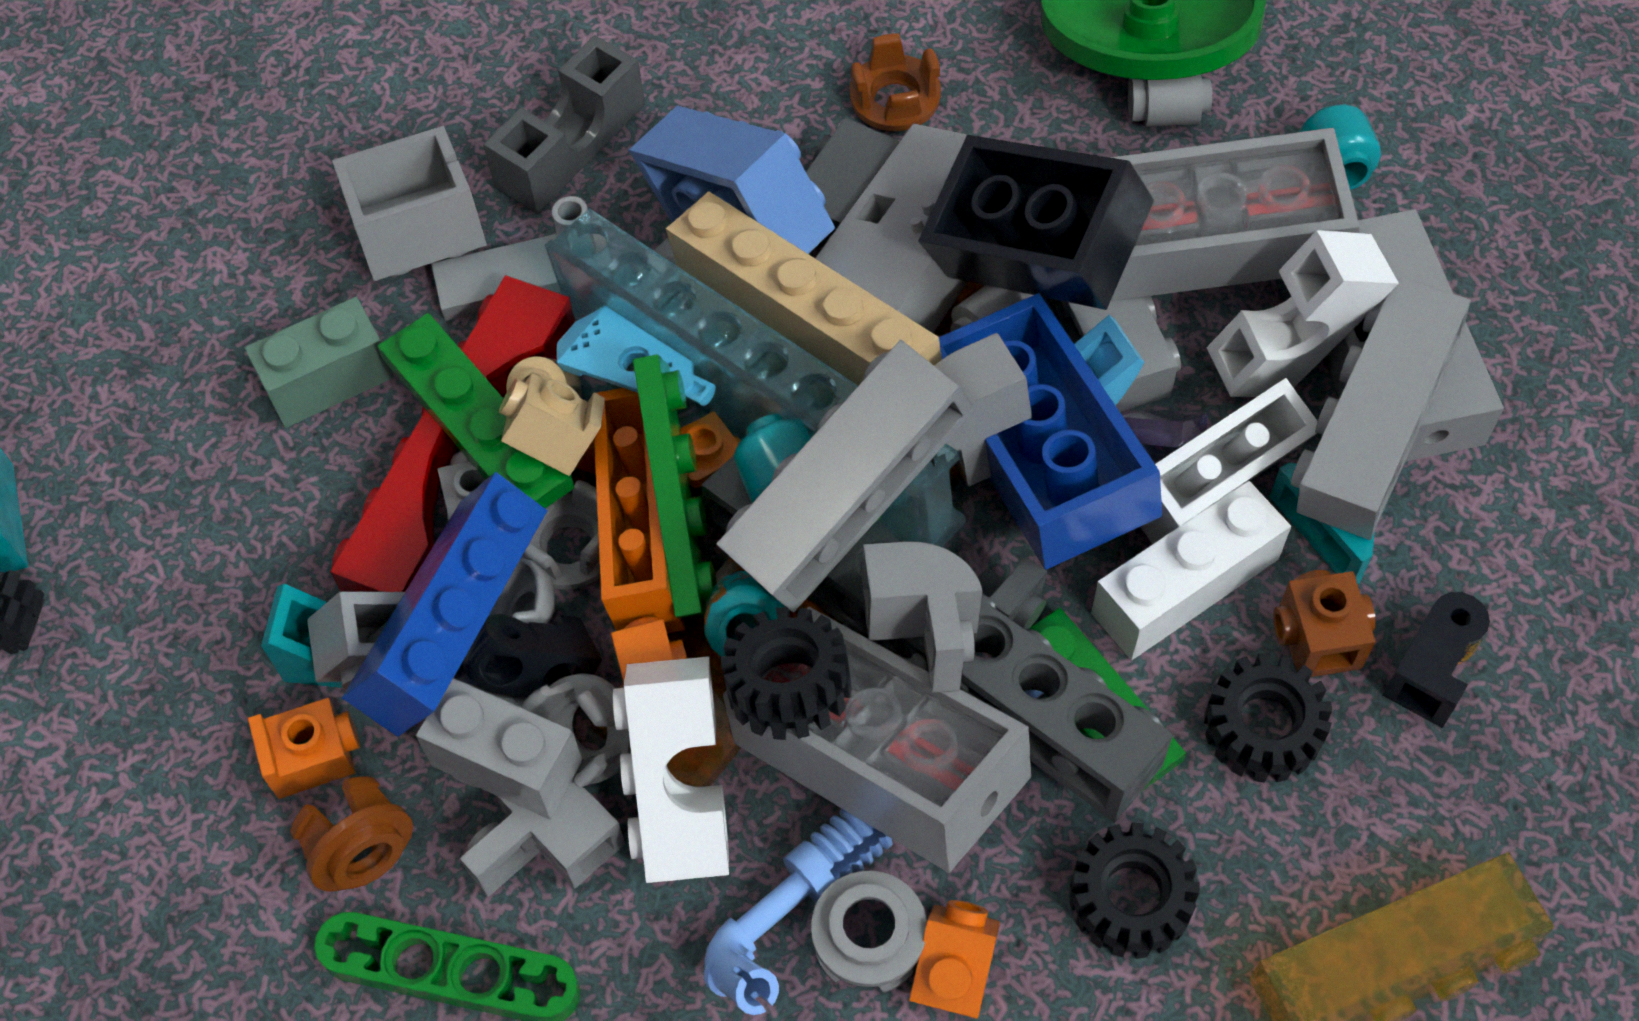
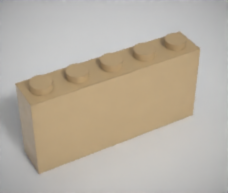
M710 191L666 228L692 320L825 412L834 405L843 403L861 384L864 373L870 363L879 355L889 352L900 339L934 366L942 360L938 336Z

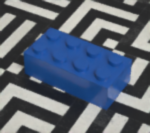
M1040 293L939 337L941 357L944 359L963 347L998 333L1026 376L1032 418L986 438L985 443L991 472L989 479L1045 570L1162 517L1159 469Z

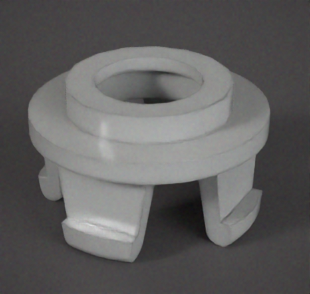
M578 480L575 483L572 494L564 495L546 508L548 510L521 557L522 559L534 560L544 568L552 579L555 589L569 590L581 588L600 578L596 487L582 480ZM566 527H577L584 530L591 537V541L581 551L580 561L571 564H559L548 555L547 543L558 530Z
M574 674L557 680L549 687L548 685L542 686L530 694L521 706L522 709L572 731L573 716L580 706L595 726H607L606 744L600 750H591L584 747L575 736L583 759L579 770L573 778V782L579 787L599 783L611 778L621 770L620 755L631 753L629 729L616 730L613 711V689L615 687L605 679L591 674Z
M858 871L845 875L833 882L818 899L811 920L812 941L822 969L834 983L843 980L857 986H879L882 992L886 993L902 985L913 974L912 968L918 962L925 945L923 937L927 920L923 905L918 896L902 880L884 872ZM861 900H877L884 903L892 911L895 918V929L891 938L885 944L876 948H863L855 945L846 936L843 929V918L847 910Z

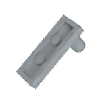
M567 196L559 199L554 204L552 216L557 234L431 263L441 311L445 321L478 313L483 300L489 294L494 295L505 275L559 294L616 281L602 225L600 223L591 226L585 201L579 197Z

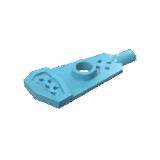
M607 306L576 321L557 342V364L565 372L580 377L587 375L638 393L635 371H626L627 367L633 362V359L658 354L669 366H672L670 371L679 370L686 398L705 406L714 396L715 384L693 375L694 364L691 360Z

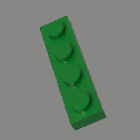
M429 313L377 345L382 359L485 480L497 472L545 509L575 488L571 475L568 476L501 441L506 416L499 413V408L504 398Z
M658 354L633 359L675 617L684 621L704 618L706 602L714 586L717 584V579L712 562H702L698 537L707 535L708 528L701 497H691L688 473L697 471V461L691 435L689 433L681 434L677 410L686 408L683 380L679 370L670 371V366Z

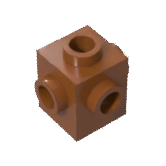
M1327 570L1306 572L1293 581H1289L1279 607H1275L1273 611L1276 637L1281 646H1289L1296 673H1298L1303 664L1313 671L1311 677L1362 669L1376 643L1373 634L1375 629L1374 607L1367 593L1360 594L1353 571L1331 574Z

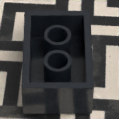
M967 135L918 242L947 277L1031 295L1040 293L1042 297L1107 310L1154 203V199L1128 160Z

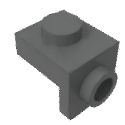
M1028 557L1023 559L1006 580L991 569H985L978 576L982 593L995 603L994 606L999 612L1023 629H1029L1035 623L1046 605V600L1040 596L1047 570Z

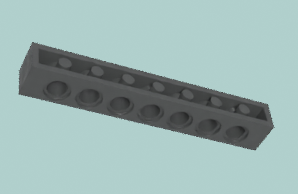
M733 456L702 484V502L707 524L723 536L733 515L742 507L752 504ZM878 520L808 598L851 630L868 639L861 590L863 544L900 541L887 525ZM982 593L977 633H973L975 652H985L995 658L985 660L974 656L973 662H963L960 689L1028 726L1030 761L1115 823L1162 768L1173 734L1163 727L1161 721L1152 712L1140 706H1132L1108 689L1106 683L1098 674L1088 668L1074 665L1053 650L1051 644L1043 635L1032 629H1023L999 612L994 606L995 603ZM923 637L871 640L929 672ZM1038 690L1048 695L1049 698H1033L1024 691ZM1093 729L1101 733L1105 738H1088L1078 730Z

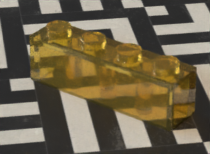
M1507 852L1267 957L1258 963L1249 980L1271 1021H1403L1417 1011L1413 1003L1415 1000L1436 992L1440 1001L1444 1002L1467 992L1479 984L1475 974L1497 964L1502 974H1506L1534 961L1541 955L1537 945L1555 926L1511 854Z

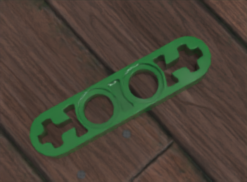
M342 912L332 916L322 924L315 939L314 949L317 959L333 977L346 982L522 1021H565L574 1013L580 1001L581 988L574 970L565 960L550 954L357 912ZM352 931H357L356 936L363 945L382 950L380 971H374L378 963L370 954L351 952L346 962H342V957L333 948L336 940L347 941ZM389 936L383 947V937ZM415 944H423L430 947L434 954L433 963L423 976L415 979H406L398 975L396 968L397 960L407 947ZM491 959L497 962L500 967V976L496 985L489 991L481 994L465 990L462 979L466 968L473 961ZM522 965L518 973L524 982L538 985L545 983L548 974H556V980L560 988L565 990L563 996H551L546 1007L539 1006V1000L533 991L514 986V1000L506 1001L513 987L514 966Z

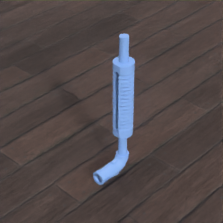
M1038 690L1024 691L1033 698H1038L1043 694V692ZM840 809V817L833 815L829 820L830 825L824 823L820 827L821 833L814 831L810 836L811 842L804 840L783 858L785 867L790 873L784 881L737 921L729 918L717 930L706 949L704 960V981L706 986L716 995L730 998L746 1014L758 1015L766 1012L762 1004L755 999L760 996L773 1006L779 994V984L775 975L768 969L762 968L752 961L755 959L753 953L756 951L754 942L807 896L817 903L822 893L833 882L850 873L863 871V864L870 866L874 861L873 856L879 858L883 854L882 848L889 849L893 845L892 838L847 811Z

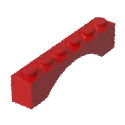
M505 275L494 295L489 294L483 300L478 312L477 324L467 341L463 340L457 346L504 398L507 393L508 376L517 363L535 356L557 360V342L575 323L570 298ZM423 406L421 419L410 437H404L396 447L392 468L382 485L373 488L368 494L363 506L362 518L350 538L342 540L334 553L330 573L340 592H406L434 546V512L441 484L437 468L449 466L458 447Z

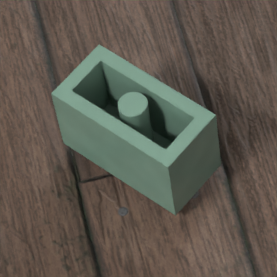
M357 296L244 347L285 428L395 377L392 369L382 359L377 346L381 344V340Z

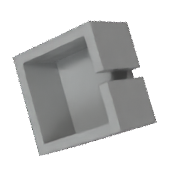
M444 126L332 160L374 281L389 276L403 275L412 269L446 258L459 257L468 251L487 246L470 187L459 161H457Z

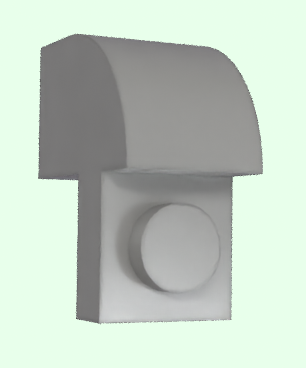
M998 333L951 353L935 365L936 368L960 386L975 409L974 413L935 455L936 459H940L946 468L956 465L968 487L991 477L985 439L1032 418L1026 376Z
M923 542L863 544L861 590L869 641L923 637L932 692L960 691L963 662L974 661L973 633H977L982 588L975 572L962 558L947 549Z
M572 781L551 820L497 796L506 818L500 824L492 822L478 831L469 842L467 852L460 857V860L471 880L487 897L492 895L539 852L575 889L624 846L625 841L618 821L585 788L577 786Z

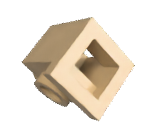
M534 373L530 374L526 382L515 379L499 408V413L506 416L501 441L570 476L601 428L605 398L593 393L587 402L581 399L577 392L569 385L558 380L547 381Z

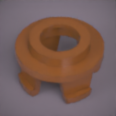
M899 33L874 37L871 42L872 49L869 61L862 66L859 62L851 65L849 98L852 109L862 121L881 130L904 131L909 130L913 123L922 125L934 115L940 104L941 85L938 78L940 77V64L937 55L931 48L923 51L921 60L904 55ZM890 84L903 85L912 90L889 95L886 107H882L875 102L877 92L882 87Z
M358 776L343 781L342 789L352 814L336 825H333L316 807L309 804L303 806L291 825L290 833L293 840L298 839L303 849L304 857L307 860V875L314 886L322 891L334 892L365 886L380 878L398 861L413 832L411 818L405 809L399 805L392 804L378 789L380 784L375 778ZM371 846L373 852L357 862L353 861L355 856Z

